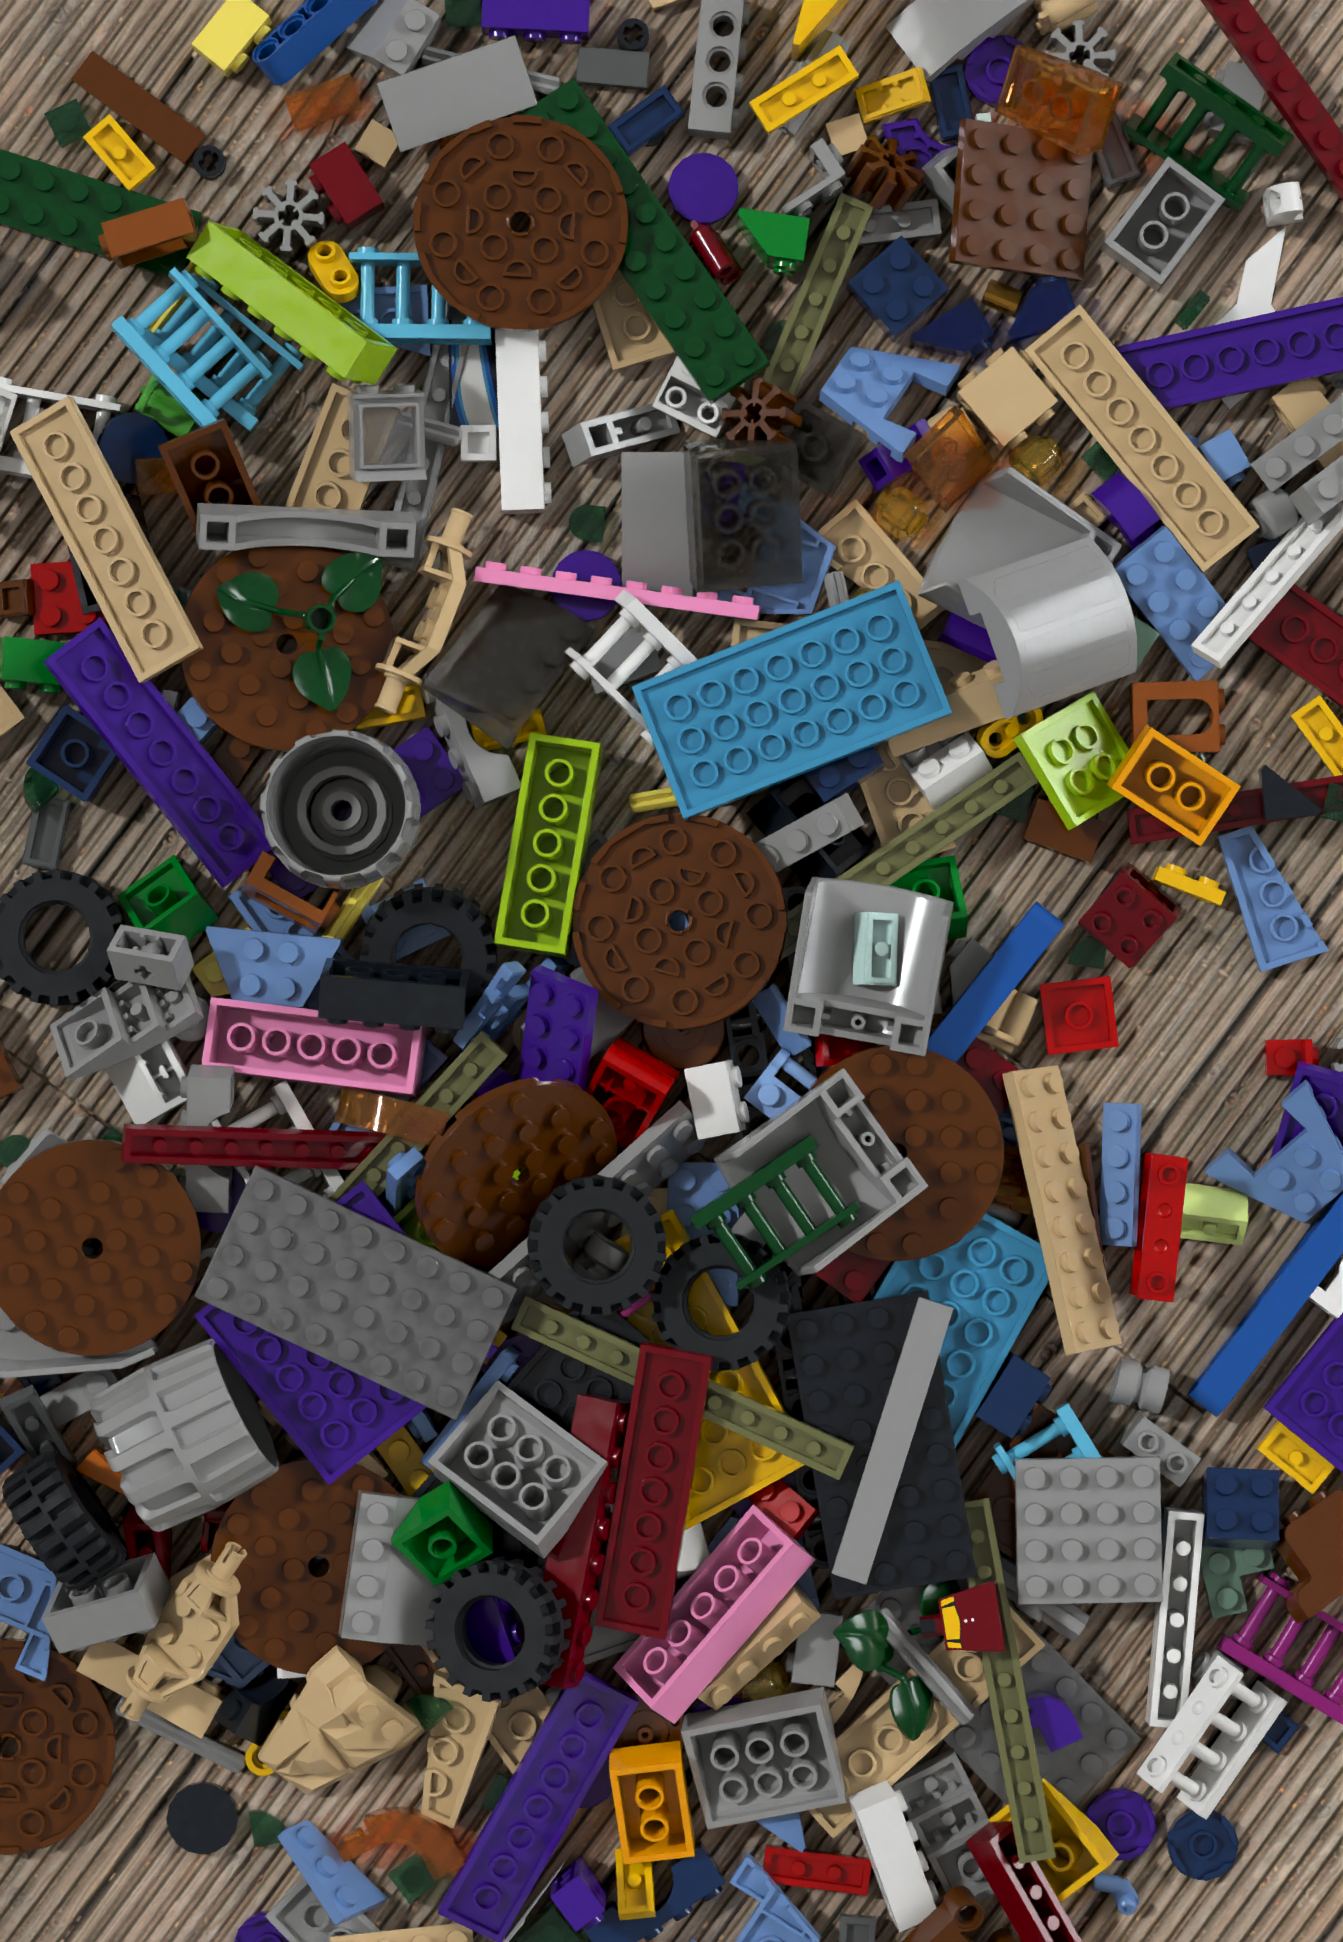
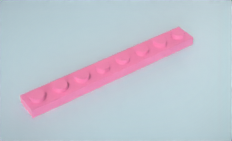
M485 561V568L476 567L474 581L607 600H614L623 590H626L643 605L751 620L759 619L760 606L753 605L754 598L732 595V602L717 600L718 593L697 590L696 597L682 595L683 588L662 585L661 592L648 591V583L626 581V587L612 586V578L591 576L590 582L576 581L577 573L556 571L555 577L541 576V568L521 566L520 573L506 571L507 564Z

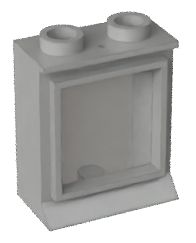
M410 383L393 384V390L379 391V385H358V391L348 392L350 478L355 482L427 480L424 428L425 393L415 389V384Z

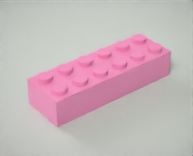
M211 997L201 1065L234 1066L235 1075L418 1097L428 1027L420 1026L419 1030H403L399 1028V1024L384 1023L383 1027L374 1028L364 1026L362 1021L348 1020L347 1024L337 1025L326 1022L325 1018H318V1010Z
M753 1504L673 1597L666 1639L640 1635L615 1664L613 1669L652 1710L675 1724L816 1559L784 1529Z

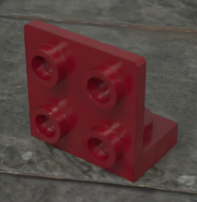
M1128 862L1119 872L1113 883L1079 919L1078 924L1128 968H1132L1173 924L1182 908Z

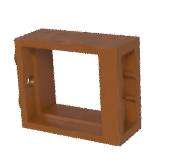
M184 198L103 222L101 226L104 233L98 235L104 256H107L109 262L114 261L119 269L193 247L199 237L191 209Z

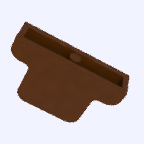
M1323 1489L1307 1501L1311 1506L1303 1513L1297 1508L1280 1520L1283 1527L1279 1529V1542L1275 1547L1299 1580V1583L1289 1590L1291 1594L1288 1596L1286 1603L1288 1612L1297 1624L1308 1620L1343 1594L1342 1489L1336 1490L1331 1494H1328Z

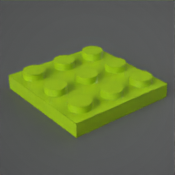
M1094 691L1013 738L1068 831L1125 797L1112 789L1107 783L1129 749Z

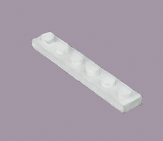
M1343 501L1310 526L1303 517L1299 519L1298 523L1291 528L1191 644L1193 653L1220 669L1227 663L1343 528Z

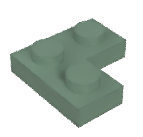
M1202 1547L1200 1569L1213 1619L1248 1611L1240 1576L1275 1568L1271 1550Z

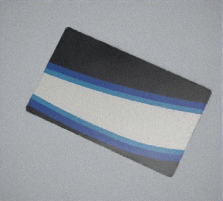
M492 328V345L469 346L453 407L452 385L462 345H448L451 425L459 427L460 425H496L499 427L495 328ZM452 355L454 356V359H455L453 365H452Z

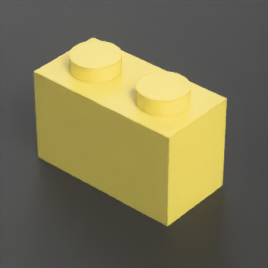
M226 0L191 44L197 54L228 78L233 71L237 74L244 68L250 58L247 55L250 50L272 32L270 28L272 21L270 16L251 0Z

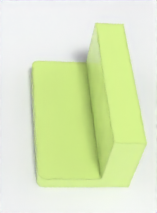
M1186 1183L1180 1238L1242 1246L1248 1225V1195L1231 1188Z

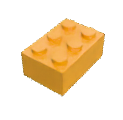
M1147 724L1107 783L1112 789L1199 846H1202L1241 787Z
M681 1741L613 1748L609 1754V1773L623 1864L694 1857V1828Z

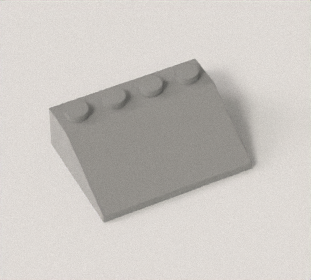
M498 1380L428 1461L436 1478L443 1483L450 1480L477 1509L543 1559L568 1531L608 1465L606 1460Z
M365 1490L358 1491L338 1631L341 1638L427 1646V1642L434 1639L433 1630L425 1629L426 1620L433 1618L434 1610L428 1607L431 1600L438 1598L441 1594L438 1590L441 1584L435 1587L391 1543L392 1536L420 1499L419 1497Z
M824 1687L720 1707L717 1711L709 1709L685 1714L681 1734L707 1830L847 1803L833 1720Z

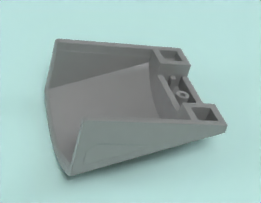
M1007 467L982 477L966 498L936 548L924 575L918 596L986 629L981 613L969 616L958 584L959 581L1089 536L1112 563L1121 544L1014 468Z
M1090 536L958 582L969 616L981 613L1004 681L993 686L1005 719L1136 672L1137 635L1127 593L1112 563Z
M812 877L804 896L783 1031L819 1037V1034H826L887 1045L893 1051L926 1056L954 902L887 885L845 879ZM855 913L898 914L897 986L853 984Z
M844 1068L714 1158L729 1187L732 1188L809 1134L814 1136L819 1144V1148L814 1150L817 1156L815 1161L846 1206L856 1199L861 1206L855 1211L858 1218L842 1229L836 1224L784 1260L798 1276L820 1271L928 1187V1184L910 1159L901 1156L862 1101L865 1098ZM794 1164L784 1171L787 1176L784 1180L816 1226L834 1215L803 1168L799 1169ZM765 1184L753 1192L757 1197L755 1202L786 1247L804 1235L773 1188L768 1189Z

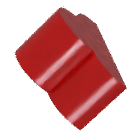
M620 1037L607 1050L586 1089V1092L593 1095L599 1101L612 1120L617 1139V1156L651 1126L681 1073Z

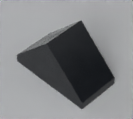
M1262 765L1258 770L1263 821L1316 816L1321 811L1319 807L1267 765Z

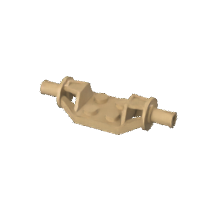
M451 509V514L442 537L427 535L425 539L429 546L418 573L440 583L438 589L434 587L428 597L426 607L430 608L426 621L421 620L413 636V640L417 641V643L400 637L392 638L383 663H377L375 666L377 671L384 673L386 680L374 707L384 712L396 715L397 707L406 686L421 687L423 680L414 675L441 652L466 588L463 559L471 560L473 553L461 544L473 515L461 509ZM438 550H440V570L432 568ZM400 648L411 653L398 667L393 666Z
M227 1542L216 1562L209 1560L198 1562L194 1572L182 1580L163 1609L156 1627L148 1632L135 1666H132L126 1672L125 1678L132 1691L120 1706L122 1714L129 1709L124 1717L131 1721H139L150 1702L165 1703L172 1694L205 1678L239 1626L237 1595L240 1592L241 1585L234 1573L247 1556L245 1549H242L238 1554L242 1547L235 1542ZM215 1594L221 1596L220 1605L213 1599ZM167 1676L172 1678L167 1682L163 1677Z

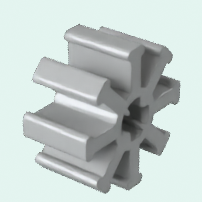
M1084 20L1073 21L1070 28L1072 43L1060 33L1061 29L1057 28L1051 34L1048 45H1053L1060 53H1049L1046 50L1041 59L1042 70L1053 67L1063 68L1057 75H1052L1049 86L1055 92L1060 90L1062 83L1069 76L1074 78V90L1071 95L1073 99H1080L1085 95L1087 87L1084 86V76L1099 91L1106 84L1109 74H1104L1097 66H1107L1110 69L1116 58L1115 49L1094 52L1099 44H1104L1108 35L1102 27L1097 28L1095 35L1088 42L1083 41ZM1074 53L1082 54L1081 59L1086 58L1082 66L1074 65L1076 60L1070 61Z
M286 180V201L281 202L278 199L272 186L266 187L262 191V195L266 202H270L275 210H259L258 207H254L253 219L258 226L261 223L272 224L264 232L258 233L262 243L267 248H271V244L283 234V244L280 246V250L284 257H294V236L298 235L304 241L309 251L317 241L315 236L309 235L305 227H318L324 231L326 230L327 219L323 212L319 214L308 213L316 205H321V201L313 189H309V194L296 203L297 192L300 191L298 183L295 180ZM293 211L298 220H292L291 226H286L282 218L288 217V213Z

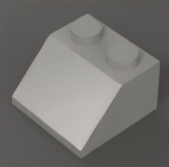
M378 0L366 11L346 44L345 49L388 75L396 77L416 69L422 59L425 48L430 46L442 26L441 17L438 13L416 0Z

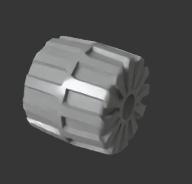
M336 729L328 733L307 735L295 741V746L280 759L276 758L268 770L270 776L264 793L260 794L259 808L262 813L265 837L272 851L285 867L304 881L323 888L343 890L362 888L394 872L407 853L413 849L418 836L421 812L419 790L405 762L391 747L380 740L355 731ZM340 802H348L352 807V814L345 821H338L333 815L334 807Z
M213 1339L206 1340L140 1368L95 1395L93 1402L90 1404L91 1414L97 1422L93 1423L97 1437L109 1449L104 1455L111 1470L114 1472L121 1471V1489L128 1501L135 1505L139 1517L154 1531L161 1532L210 1512L279 1470V1461L273 1439L246 1381Z

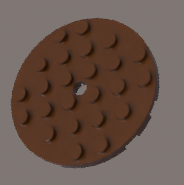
M512 115V117L499 118L492 121L486 120L470 127L452 139L437 154L423 176L415 201L413 232L422 267L433 287L450 306L469 319L487 327L513 332H529L547 329L571 320L589 308L605 292L618 272L625 253L628 238V211L623 188L617 173L603 152L591 140L566 124L562 125L555 121L543 119L540 116ZM524 214L530 218L531 226L527 232L518 233L512 230L511 220L516 215Z
M265 546L236 550L214 564L195 586L184 611L203 649L181 661L180 664L186 685L193 699L208 719L219 729L243 741L244 744L268 751H290L295 746V741L307 735L328 733L333 729L352 731L373 710L386 680L384 673L377 671L375 666L377 663H383L391 639L394 638L391 619L381 594H379L373 606L363 612H348L339 606L338 601L334 603L333 610L336 615V623L329 632L325 633L326 638L323 640L322 650L331 646H337L347 654L351 664V680L344 699L331 712L324 710L319 705L305 698L297 690L293 682L292 669L296 659L304 652H316L315 643L317 635L305 629L302 618L272 613V621L268 629L261 632H247L232 624L223 613L217 599L216 590L219 585L246 572H261L272 578L278 587L279 599L274 607L305 611L313 605H327L332 594L327 592L321 584L322 573L332 560L343 554L332 548L313 546ZM280 636L292 637L296 640V651L292 654L281 653L276 646L277 640Z
M663 814L641 820L626 827L607 841L591 859L592 862L582 880L579 881L574 897L572 937L579 963L587 979L595 989L599 990L598 993L612 1007L632 1019L654 1027L679 1030L695 1029L720 1022L736 1014L754 1000L767 985L779 964L787 935V907L781 883L773 866L764 853L744 834L719 820L702 815H696L684 821L682 814ZM678 911H683L689 916V923L684 931H674L670 926L671 916Z
M887 1045L876 1046L855 1052L835 1065L830 1066L814 1081L808 1092L844 1068L865 1098L862 1101L893 1144H902L905 1147V1157L910 1159L928 1184L925 1190L847 1250L877 1260L907 1261L938 1253L962 1239L977 1225L989 1209L998 1190L1003 1171L1004 1140L995 1108L984 1089L961 1066L943 1055L928 1049L926 1056L893 1051Z
M536 1077L513 1081L494 1088L461 1109L455 1115L457 1121L444 1135L438 1133L424 1156L427 1163L422 1177H417L415 1206L417 1216L427 1236L444 1254L471 1266L495 1267L528 1237L530 1222L539 1208L538 1205L553 1192V1189L572 1181L573 1178L597 1175L617 1157V1139L612 1120L593 1095L583 1090L578 1084L568 1080L555 1078V1081H539ZM523 1168L522 1172L518 1175L519 1180L512 1178L514 1171Z
M94 1139L69 1141L43 1150V1152L22 1164L0 1189V1307L20 1330L43 1345L58 1351L76 1355L99 1356L122 1352L146 1342L165 1329L175 1319L188 1300L197 1279L201 1260V1235L197 1214L190 1197L176 1176L164 1164L123 1163L121 1160V1142ZM93 1237L101 1241L103 1251L99 1256L88 1257L83 1252L82 1244L86 1239Z
M308 1458L297 1459L279 1465V1470L272 1476L235 1497L225 1510L214 1535L210 1561H217L227 1542H235L242 1546L238 1554L242 1549H245L247 1552L246 1558L243 1559L234 1573L235 1577L239 1580L241 1589L237 1595L239 1626L233 1635L251 1653L272 1666L294 1673L307 1674L309 1669L336 1645L363 1665L382 1654L392 1645V1643L341 1638L338 1634L358 1491L365 1490L400 1495L386 1480L363 1466L355 1464L328 1485ZM315 1556H323L328 1560L327 1572L321 1576L312 1575L308 1569L309 1561ZM215 1594V1601L220 1605L221 1596Z
M15 1638L0 1639V1739L3 1737L15 1738L18 1745V1750L14 1755L7 1756L0 1751L1 1855L20 1854L46 1848L67 1837L81 1826L99 1804L108 1787L116 1754V1735L113 1718L108 1703L97 1683L76 1671L79 1664L66 1654H59L58 1650L50 1647L48 1673L45 1682L14 1669L27 1642L26 1639Z

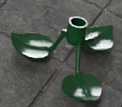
M361 552L335 558L325 567L321 577L323 588L332 594L327 605H313L305 611L274 607L279 599L278 587L272 578L261 572H246L219 585L216 590L220 608L232 624L247 632H261L268 629L272 621V613L302 618L305 629L317 635L315 643L316 652H304L296 659L292 669L293 682L297 690L305 698L319 705L324 710L331 712L344 699L351 680V664L347 654L337 646H331L322 650V643L326 638L325 633L329 632L336 623V615L333 610L334 603L338 601L339 606L343 610L353 613L363 612L373 606L381 590L384 559L380 556Z
M950 1580L926 1584L920 1595L919 1606L921 1615L939 1614L938 1599L961 1591L957 1581ZM875 1610L859 1612L839 1625L833 1631V1635L842 1644L849 1659L859 1670L869 1672L876 1669L877 1672H885L900 1681L901 1684L893 1686L890 1691V1710L902 1734L908 1740L914 1741L920 1737L931 1718L934 1708L933 1693L918 1676H913L908 1680L905 1674L886 1665L893 1658L894 1648L886 1640L889 1627L885 1617ZM921 1627L907 1631L911 1636L921 1633ZM944 1635L937 1636L938 1638L944 1639Z

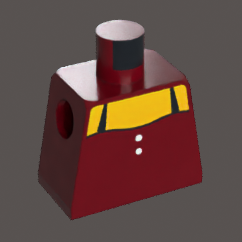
M995 1581L938 1599L939 1614L919 1617L922 1637L944 1635L946 1650H1006Z

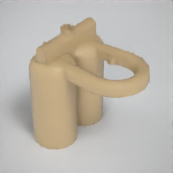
M1035 0L1032 4L1039 13V22L1035 25L1038 27L1041 35H1046L1049 32L1053 33L1057 28H1060V33L1071 27L1074 20H1084L1098 12L1099 8L1096 2L1098 0Z
M1014 989L976 1037L994 1050L996 1048L1007 1055H1011L1014 1047L1020 1045L1039 1004V1000Z

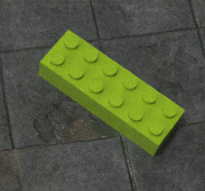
M208 221L186 256L197 265L194 270L199 275L210 281L217 280L223 285L220 290L225 295L236 301L241 299L249 305L247 311L262 321L268 319L275 325L273 331L288 341L294 339L301 345L299 349L301 353L316 362L320 359L328 365L326 371L339 381L344 382L348 379L357 385H360L361 382L376 384L398 349L241 229Z
M530 732L494 944L498 948L569 959L573 932V902L579 881L583 878L604 755V748L600 743Z

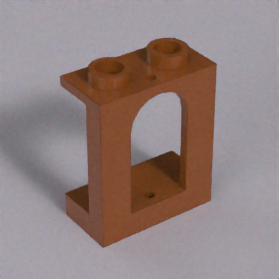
M1218 680L1131 683L1129 685L1130 748L1146 724L1148 725L1147 700L1197 699L1209 705V729L1200 734L1164 736L1190 753L1217 754L1220 752V746H1224L1226 743L1225 724H1219V710H1224L1225 694L1224 689H1218Z
M262 851L245 881L241 894L315 935L320 927L327 930L340 905L334 903L339 893L334 891L323 911L266 879L275 857Z

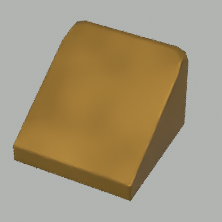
M991 279L981 302L985 306L1012 316L1017 309L1022 291Z

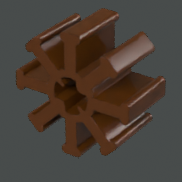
M872 135L868 136L864 144H861L845 169L846 177L855 179L850 189L856 196L870 191L873 194L870 206L881 210L887 201L892 207V211H901L923 180L925 172L922 169L914 168L919 158L913 151L902 156L896 153L899 141L889 137L884 146H882L877 140V136Z
M753 378L751 380L753 383L752 393L740 386L730 392V395L738 399L743 405L741 410L723 408L721 419L735 426L730 432H726V436L730 441L761 457H770L772 455L770 452L771 442L784 450L793 443L780 430L782 425H794L799 428L802 417L788 409L792 404L797 403V399L791 393L777 385L770 384L762 378Z

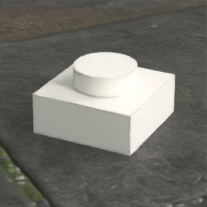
M460 425L462 430L461 462H497V426Z

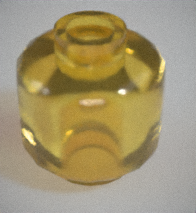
M1030 435L1010 453L1008 458L1009 467L1014 468L1041 487L1060 469L1061 459L1058 454L1060 449L1049 437L1042 438L1037 435Z
M903 486L897 487L892 491L888 489L883 491L875 502V507L877 508L876 522L900 540L908 537L915 538L928 522L929 516L926 514V503Z
M773 1659L754 1679L736 1693V1696L743 1698L745 1702L783 1695L784 1689L788 1687V1677L783 1664Z

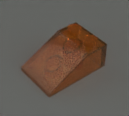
M1019 44L1015 46L995 111L1026 128L1034 129L1035 133L1076 155L1102 151L1123 84L1097 70Z

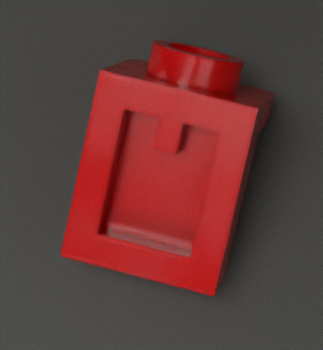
M1312 1039L1265 1040V1075H1295L1298 1061L1318 1066V1047L1312 1046Z

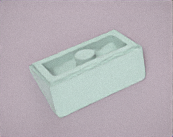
M855 913L854 985L897 986L898 914Z

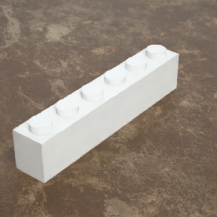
M495 329L503 515L545 513V504H552L551 482H544V468H551L550 447H543V433H549V412L542 411L541 398L548 397L547 376H540V362H547L546 340L539 341V330L513 332Z
M1164 1507L1161 1537L1163 1602H1156L1145 1717L1149 1726L1168 1728L1189 1696L1205 1516L1202 1511L1196 1509Z

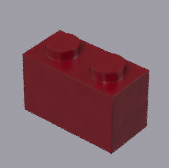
M343 142L309 164L313 174L308 179L319 196L325 192L332 204L327 209L338 226L344 222L350 231L385 209L382 199L346 142Z

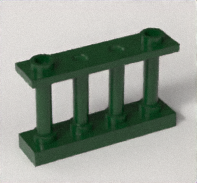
M1176 52L1159 74L1166 79L1167 84L1144 118L1134 113L1122 130L1128 134L1135 144L1143 147L1146 146L1164 160L1170 157L1225 198L1222 204L1224 207L1233 208L1238 212L1250 196L1242 187L1265 154L1271 153L1277 157L1293 134ZM1183 91L1195 100L1196 105L1174 137L1170 138L1156 128L1155 125L1177 93ZM1213 112L1224 120L1225 126L1202 159H1200L1184 146L1206 114ZM1237 133H1242L1253 141L1254 147L1233 177L1228 179L1215 170L1213 166Z
M812 1134L797 1142L690 1217L697 1230L705 1225L708 1230L713 1229L742 1271L744 1276L737 1280L735 1284L739 1290L745 1286L750 1291L768 1279L765 1273L836 1224L842 1229L858 1218L855 1212L861 1206L856 1199L846 1206L815 1161L817 1156L814 1150L819 1148V1144ZM794 1164L799 1169L803 1168L834 1213L833 1216L818 1226L814 1224L784 1180L787 1178L784 1171ZM765 1184L768 1189L773 1188L804 1233L802 1237L787 1247L755 1202L757 1197L753 1192ZM734 1205L739 1210H744L774 1254V1256L758 1267L754 1265L724 1221L727 1219L724 1212Z

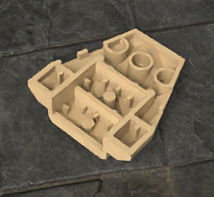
M336 1645L309 1669L305 1676L307 1681L300 1695L294 1694L289 1702L291 1710L284 1720H278L258 1753V1758L262 1763L309 1796L410 1746L431 1727L432 1718L410 1700L401 1707L366 1681L362 1664Z

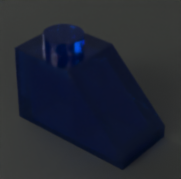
M1050 275L1035 281L1036 286L1031 288L1006 337L1008 345L1046 333L1076 308L1066 277L1056 279L1055 276Z
M971 297L912 334L910 342L913 347L958 357H964L971 353L975 357L991 346L989 340L992 339L994 331Z

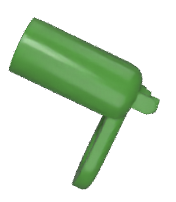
M151 375L146 387L142 386L140 390L142 395L138 403L135 404V409L143 415L153 418L163 429L177 437L194 431L197 423L161 383ZM194 389L191 391L200 401L204 398L209 400V397Z

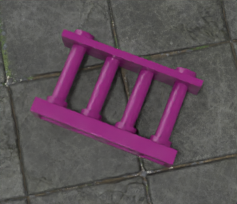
M1260 1572L1257 1579L1268 1586L1240 1633H1235L1233 1638L1223 1633L1216 1646L1229 1656L1343 1725V1670L1331 1690L1326 1689L1324 1694L1312 1687L1315 1682L1312 1678L1340 1632H1343V1622L1323 1610L1316 1613L1315 1616L1327 1622L1328 1626L1300 1672L1296 1670L1294 1675L1282 1669L1284 1664L1282 1659L1305 1621L1297 1624L1291 1616L1269 1653L1265 1652L1263 1657L1251 1650L1254 1645L1251 1641L1279 1595L1281 1594L1288 1599V1596L1291 1594L1288 1589L1291 1584L1289 1581L1274 1572L1271 1573L1270 1577Z

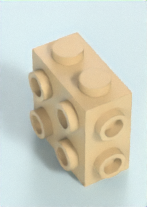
M1012 346L1006 352L1002 348L998 349L985 361L988 365L986 369L978 375L975 371H972L957 384L961 389L957 392L956 398L968 410L1000 451L1007 446L1013 450L1028 437L1025 431L1035 422L1041 427L1056 414L1052 408L1058 402L1055 398V395L1058 394L1057 390L1046 377L1040 380L1032 370L1035 365L1031 358L1023 350L1017 352Z

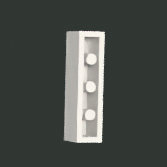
M885 1780L847 1796L889 1915L899 1932H902L920 1924L936 1909L935 1902L940 1900L933 1881L926 1880L924 1872L928 1871L929 1867L921 1850L916 1852L913 1842L919 1839L911 1820L906 1821L903 1812L908 1810L905 1799L900 1790L894 1792L888 1781Z

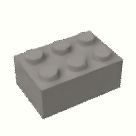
M1167 157L1104 241L1100 250L1157 292L1221 207L1225 198L1170 157Z
M154 1552L124 1561L122 1565L84 1591L69 1590L65 1587L64 1583L58 1581L42 1616V1621L59 1654L71 1650L75 1652L82 1651L93 1644L104 1641L111 1643L125 1635L136 1632L144 1634L151 1631L158 1623L172 1586Z

